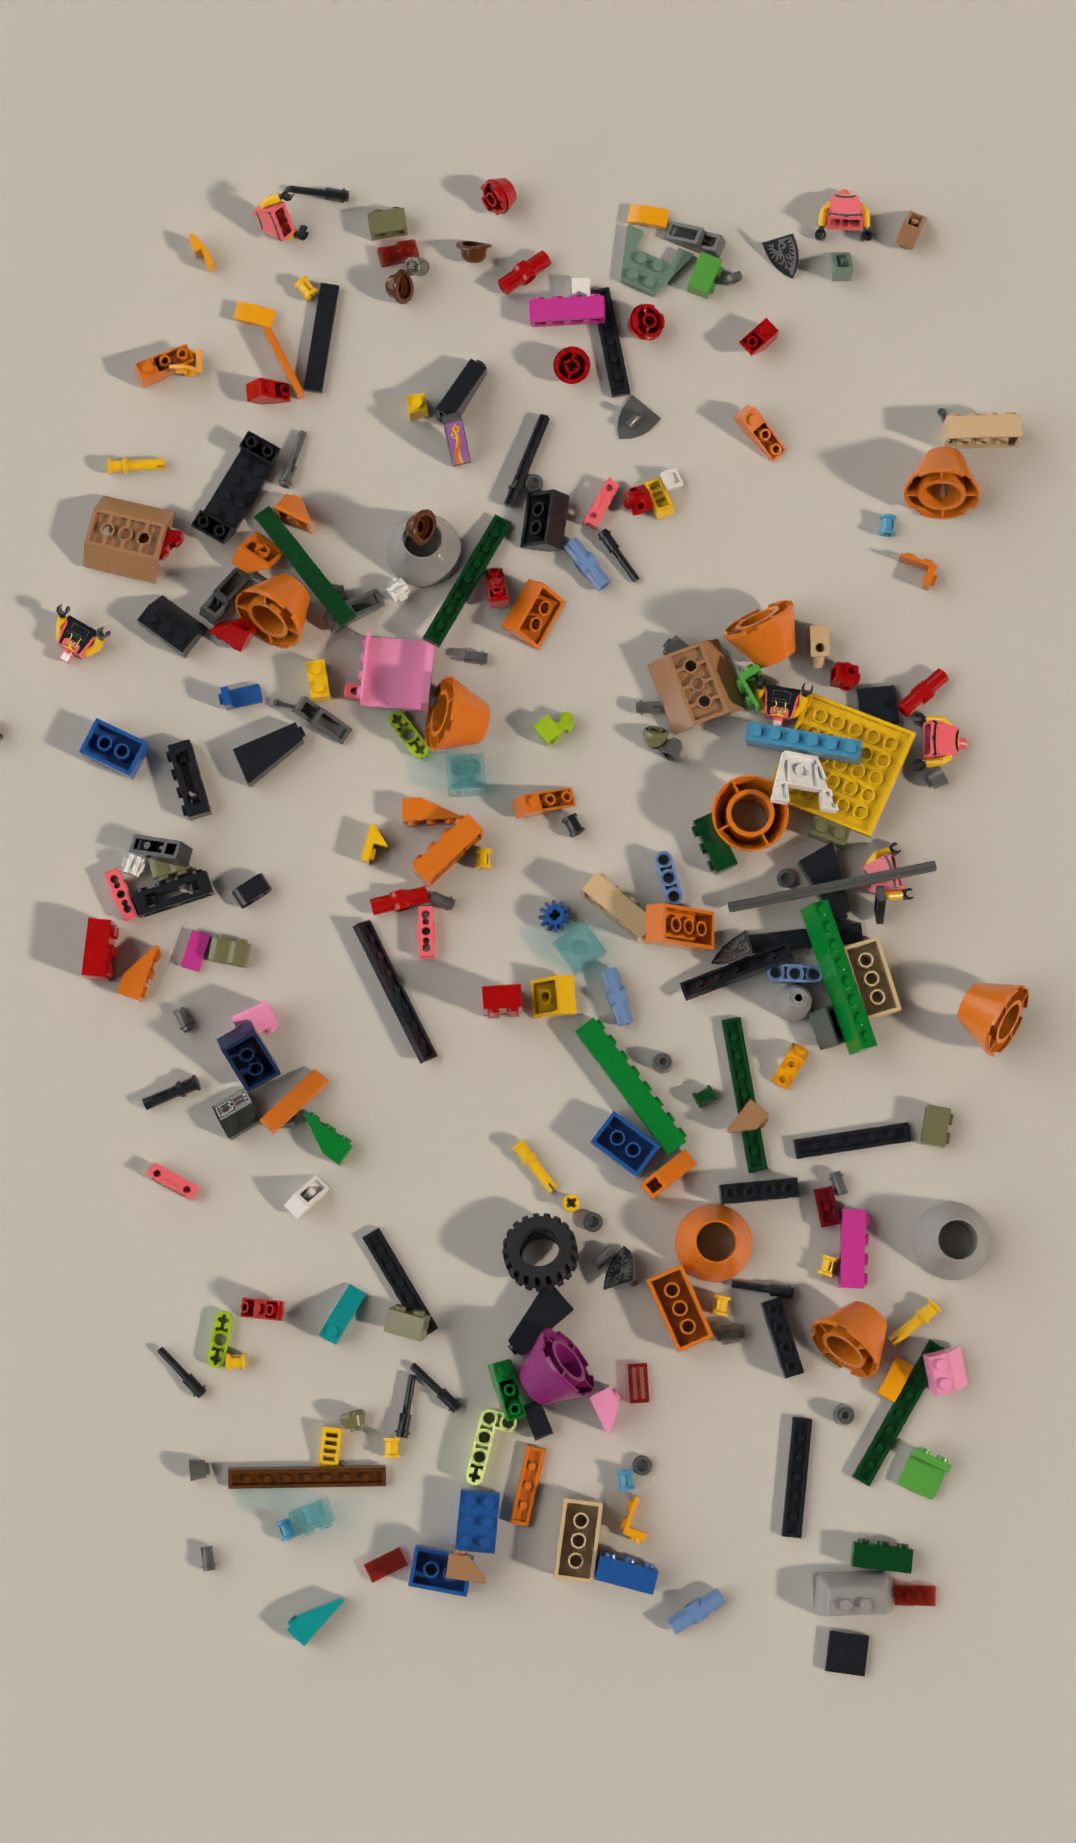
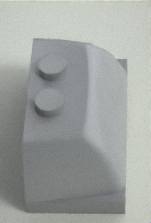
M891 1571L812 1573L813 1609L815 1615L888 1614L894 1611Z

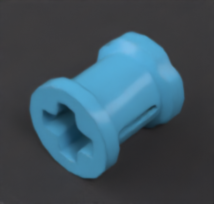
M880 515V536L893 537L896 535L894 531L896 515Z
M634 1469L616 1471V1474L619 1476L620 1487L618 1491L636 1489L633 1486L632 1478Z
M292 1517L275 1523V1526H278L281 1533L282 1542L298 1536L291 1523Z

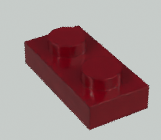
M833 1186L814 1189L813 1193L820 1227L824 1228L841 1224Z

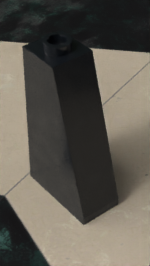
M469 360L436 408L437 421L443 423L441 416L460 412L462 416L487 375V367H485L486 365L482 361Z
M295 722L233 749L249 787L257 783L305 743L303 737L306 735L302 726L298 727Z
M832 842L797 863L810 886L842 879ZM846 890L816 895L819 901L828 900L835 921L837 920L840 923L848 918L847 914L851 909Z
M553 1286L554 1290L548 1291L547 1288H544L542 1292L538 1293L508 1340L510 1344L507 1347L514 1355L518 1353L521 1356L535 1344L544 1329L555 1327L574 1310L555 1286Z

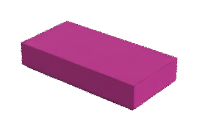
M192 930L181 967L200 972L211 935Z

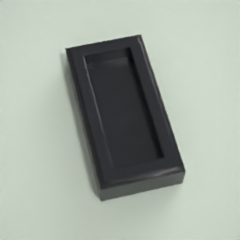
M877 886L874 901L875 921L877 924H884L885 891L884 886Z

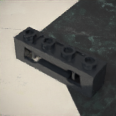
M190 739L167 745L169 751L166 752L168 762H172L174 767L171 773L174 781L177 780L179 784L176 790L179 799L183 798L184 805L181 808L184 817L188 816L191 821L212 815ZM186 754H189L191 762H188ZM177 758H180L182 765L189 764L198 795L201 796L202 804H200L197 795L190 797L184 772ZM189 798H191L193 805H190Z
M199 869L191 872L192 875L187 877L180 875L174 877V881L168 883L166 881L158 882L155 884V887L150 889L148 887L137 889V893H134L133 897L139 916L145 918L215 895L208 872ZM188 884L190 885L192 894L186 892L159 901L160 904H158L157 898L154 896L165 895L189 887Z
M798 1177L721 1184L718 1186L720 1205L800 1197Z
M781 1297L761 1302L760 1305L783 1377L786 1379L804 1373Z

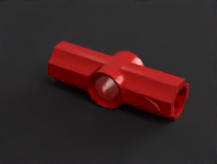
M542 250L527 261L522 260L516 264L511 272L497 281V284L501 291L508 295L522 284L527 285L532 282L537 274L552 265V262L547 253Z
M938 668L928 678L918 683L910 691L911 693L896 705L900 713L909 717L921 705L926 704L949 681L948 675Z
M426 886L409 890H396L390 892L389 895L370 899L374 916L391 911H405L412 906L429 902Z

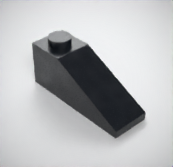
M134 834L129 852L135 855L188 867L193 851L191 847L182 841Z

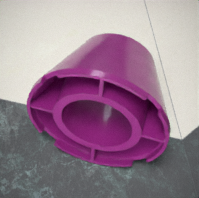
M546 1328L540 1333L519 1371L520 1381L524 1389L540 1405H549L586 1397L595 1390L594 1376L589 1375L586 1368L589 1364L580 1350L566 1335L560 1331L555 1333L552 1331V1328Z

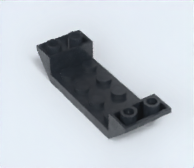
M249 430L239 445L240 452L204 511L200 510L191 524V527L223 545L237 532L272 474L281 448Z

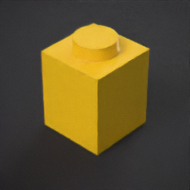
M425 393L406 396L410 421L429 418Z

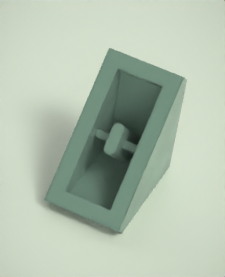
M850 252L831 253L832 281H851L853 264Z

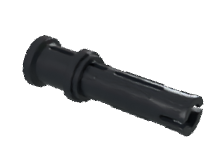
M193 1074L191 1078L182 1082L179 1080L174 1086L143 1098L142 1101L146 1110H149L176 1097H186L188 1093L202 1089L197 1076Z

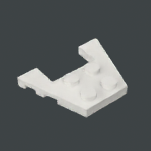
M787 750L782 752L770 801L786 805L790 802L788 788L818 793L820 811L833 814L839 811L838 805L833 802L832 790L828 789L825 782L827 778L818 756Z

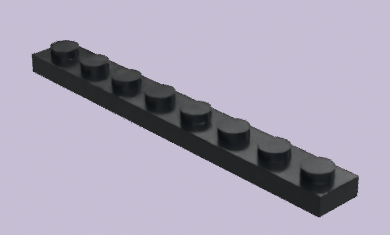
M371 920L354 925L353 929L420 1064L436 1058L437 1054Z

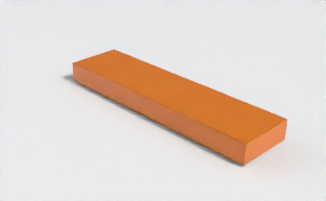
M271 327L263 329L265 337L298 400L303 398V389Z
M316 1069L312 1070L260 1119V1123L275 1134L329 1083L328 1079Z
M527 1445L510 1523L529 1527L546 1453L545 1448Z

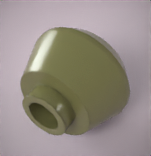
M648 726L642 731L645 744L651 749H659V747L664 745L668 737L666 729L659 726Z
M362 1409L342 1414L339 1420L345 1429H350V1432L362 1429L361 1425L365 1424L366 1413Z

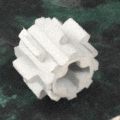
M401 577L398 580L394 578L388 582L389 586L386 587V591L394 602L398 600L402 602L408 598L407 594L410 593V589Z
M128 854L127 858L124 857L122 861V871L131 876L139 877L140 873L143 874L146 868L144 864L145 859Z

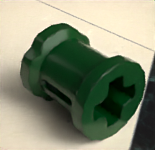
M707 1085L705 1089L698 1093H692L699 1109L711 1100H717L710 1085Z

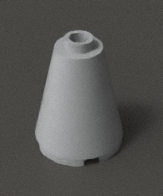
M789 984L778 992L775 1004L778 1014L783 1019L789 1022H798L806 1019L809 1016L808 1014L812 1012L814 1000L811 992L806 987L800 984Z

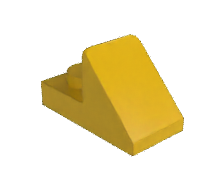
M373 823L370 824L361 857L362 863L370 864V860L375 858L376 849H374V846L389 850L388 845Z

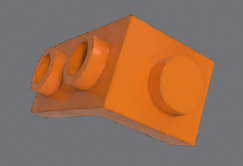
M901 553L899 562L926 571L921 589L928 591L930 585L934 586L937 575H934L937 565L929 559H918L912 553Z

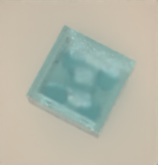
M484 753L446 756L449 797L487 795Z
M584 920L553 942V947L575 976L599 960L607 952Z
M328 1497L287 1513L295 1536L300 1535L301 1538L311 1535L316 1528H319L320 1531L330 1528L332 1522L336 1520Z

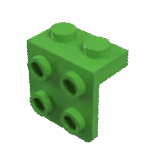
M758 663L754 666L749 664L742 669L743 672L738 674L736 681L740 694L744 693L746 696L745 702L750 711L754 709L755 713L759 711L760 705L749 688L748 683L755 680L756 676H761V668Z
M921 1446L919 1449L912 1448L898 1479V1484L932 1500L935 1498L945 1473H949L952 1465L948 1464V1459L937 1455V1458L929 1455L931 1451Z

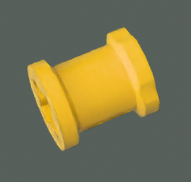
M307 276L301 277L294 284V288L303 294L305 301L311 300L318 293V289L310 284Z
M487 848L475 849L477 857L474 869H492L490 865L492 850Z
M569 1194L565 1196L562 1204L567 1212H575L580 1206V1200L576 1195ZM567 1199H575L576 1207L573 1208L571 1206L568 1208L566 1206L568 1204Z
M823 1254L822 1265L817 1273L834 1278V1269L839 1259Z
M714 1294V1306L710 1313L727 1317L726 1311L731 1297Z
M226 1353V1371L230 1369L246 1370V1353L242 1355Z
M400 1437L383 1438L385 1442L383 1458H400L401 1454H399L398 1446Z

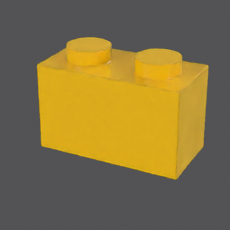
M325 660L307 661L306 669L311 700L314 703L331 701Z

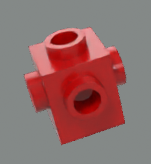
M644 484L631 487L623 492L625 497L622 500L626 511L629 510L633 516L641 515L645 511L654 508L650 492Z
M837 661L830 669L831 687L840 688L843 691H851L860 682L861 675L857 665Z

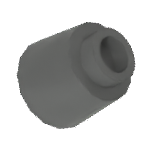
M674 737L668 739L660 749V755L669 761L678 762L683 748L682 742Z
M940 766L932 769L926 774L927 777L924 778L929 788L933 787L936 789L949 784Z
M660 1052L653 1057L651 1065L656 1072L664 1074L671 1070L673 1060L669 1054Z
M839 1404L835 1407L833 1418L837 1424L846 1426L854 1420L855 1413L851 1406Z
M189 1459L190 1481L206 1478V1475L210 1474L209 1462L205 1463V1460Z

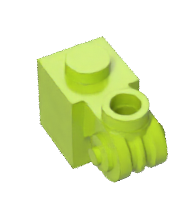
M568 711L562 712L560 714V722H554L547 714L533 726V730L547 747L551 744L554 746L562 739L560 736L563 733L567 732L569 734L576 728L572 713Z

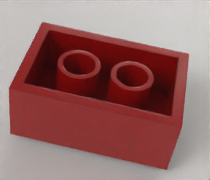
M88 918L81 973L87 980L110 982V978L114 977L115 966H112L113 958H116L117 947H114L115 939L119 937V928H117V925L112 920Z
M521 984L482 986L484 1016H488V1019L500 1018V1015L507 1014V1017H519V1013H523Z

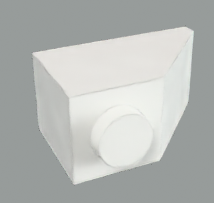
M316 1175L296 1191L284 1206L296 1219H299L330 1188Z

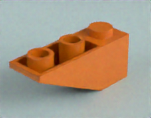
M184 344L136 363L135 373L142 388H146L174 374L175 370L169 369V365H188L195 360L188 345Z
M746 405L733 417L742 431L772 462L786 451L784 445L755 406Z
M571 787L524 794L512 801L516 819L534 817L576 805Z
M421 797L402 798L403 824H407L408 827L419 826V823H426L427 826H436L438 822H445L446 825H455V820L460 817V815Z
M158 945L151 948L123 974L117 990L119 995L141 1002L142 998H146L149 990L147 987L148 981H152L155 974L153 969L155 962H159L162 955L161 948Z
M684 1149L643 1181L640 1187L653 1200L697 1165V1163Z

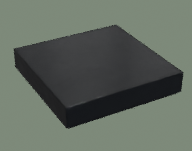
M895 685L856 690L859 711L892 724L899 723Z
M829 1630L825 1671L865 1677L869 1635Z

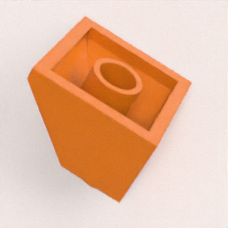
M286 494L275 507L277 516L280 520L312 534L313 527L304 501H302L303 499L295 494H292V496Z
M255 531L238 546L232 564L237 566L238 569L250 573L269 569L284 555L274 542Z

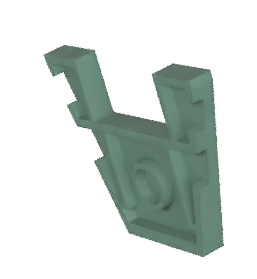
M628 224L621 283L655 297L693 259L694 254L679 247L671 264L637 249L644 231Z

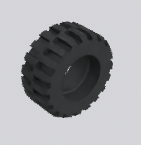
M533 1213V1217L528 1218L526 1215L522 1217V1222L516 1221L513 1224L514 1229H508L506 1233L507 1238L503 1240L504 1249H502L504 1262L510 1277L515 1279L519 1286L524 1285L527 1290L531 1291L532 1288H536V1292H542L544 1288L551 1291L554 1290L553 1286L558 1285V1287L564 1285L563 1280H569L572 1277L571 1271L576 1270V1261H578L579 1257L575 1235L570 1230L569 1225L566 1222L561 1223V1218L557 1216L551 1218L550 1214L544 1213L543 1216H539V1213ZM548 1239L558 1245L559 1252L556 1258L549 1264L533 1266L523 1260L522 1253L525 1247L534 1240Z

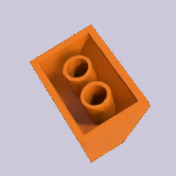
M528 579L501 628L512 637L539 650L566 601L543 582Z

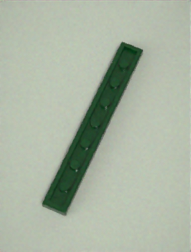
M268 506L254 516L255 520L340 628L355 619L356 615L272 508Z
M495 514L424 634L423 640L440 648L510 529L511 522Z
M741 1017L721 1020L737 1113L739 1114L750 1099L755 1103L756 1100ZM758 1127L757 1130L741 1132L748 1173L768 1169L761 1128Z
M928 1340L899 1396L890 1407L852 1477L867 1486L871 1485L928 1384L923 1354L944 1350L945 1348Z

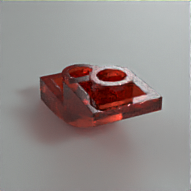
M415 239L399 241L396 245L378 247L377 249L381 268L419 258Z
M895 1585V1605L936 1606V1585Z

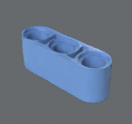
M660 851L657 853L654 863L664 900L668 904L679 905L682 900V891L672 856L667 851ZM659 857H666L669 861L668 864L661 865L658 862ZM665 875H671L674 881L672 883H666L664 882L663 877ZM676 893L679 899L676 902H672L669 900L668 895Z
M782 964L766 971V978L772 983L815 985L823 978L820 967L815 965ZM770 970H779L780 977L773 978L770 975ZM797 970L800 976L798 979H793L790 977L789 972ZM810 971L818 973L819 977L817 980H812L809 977Z

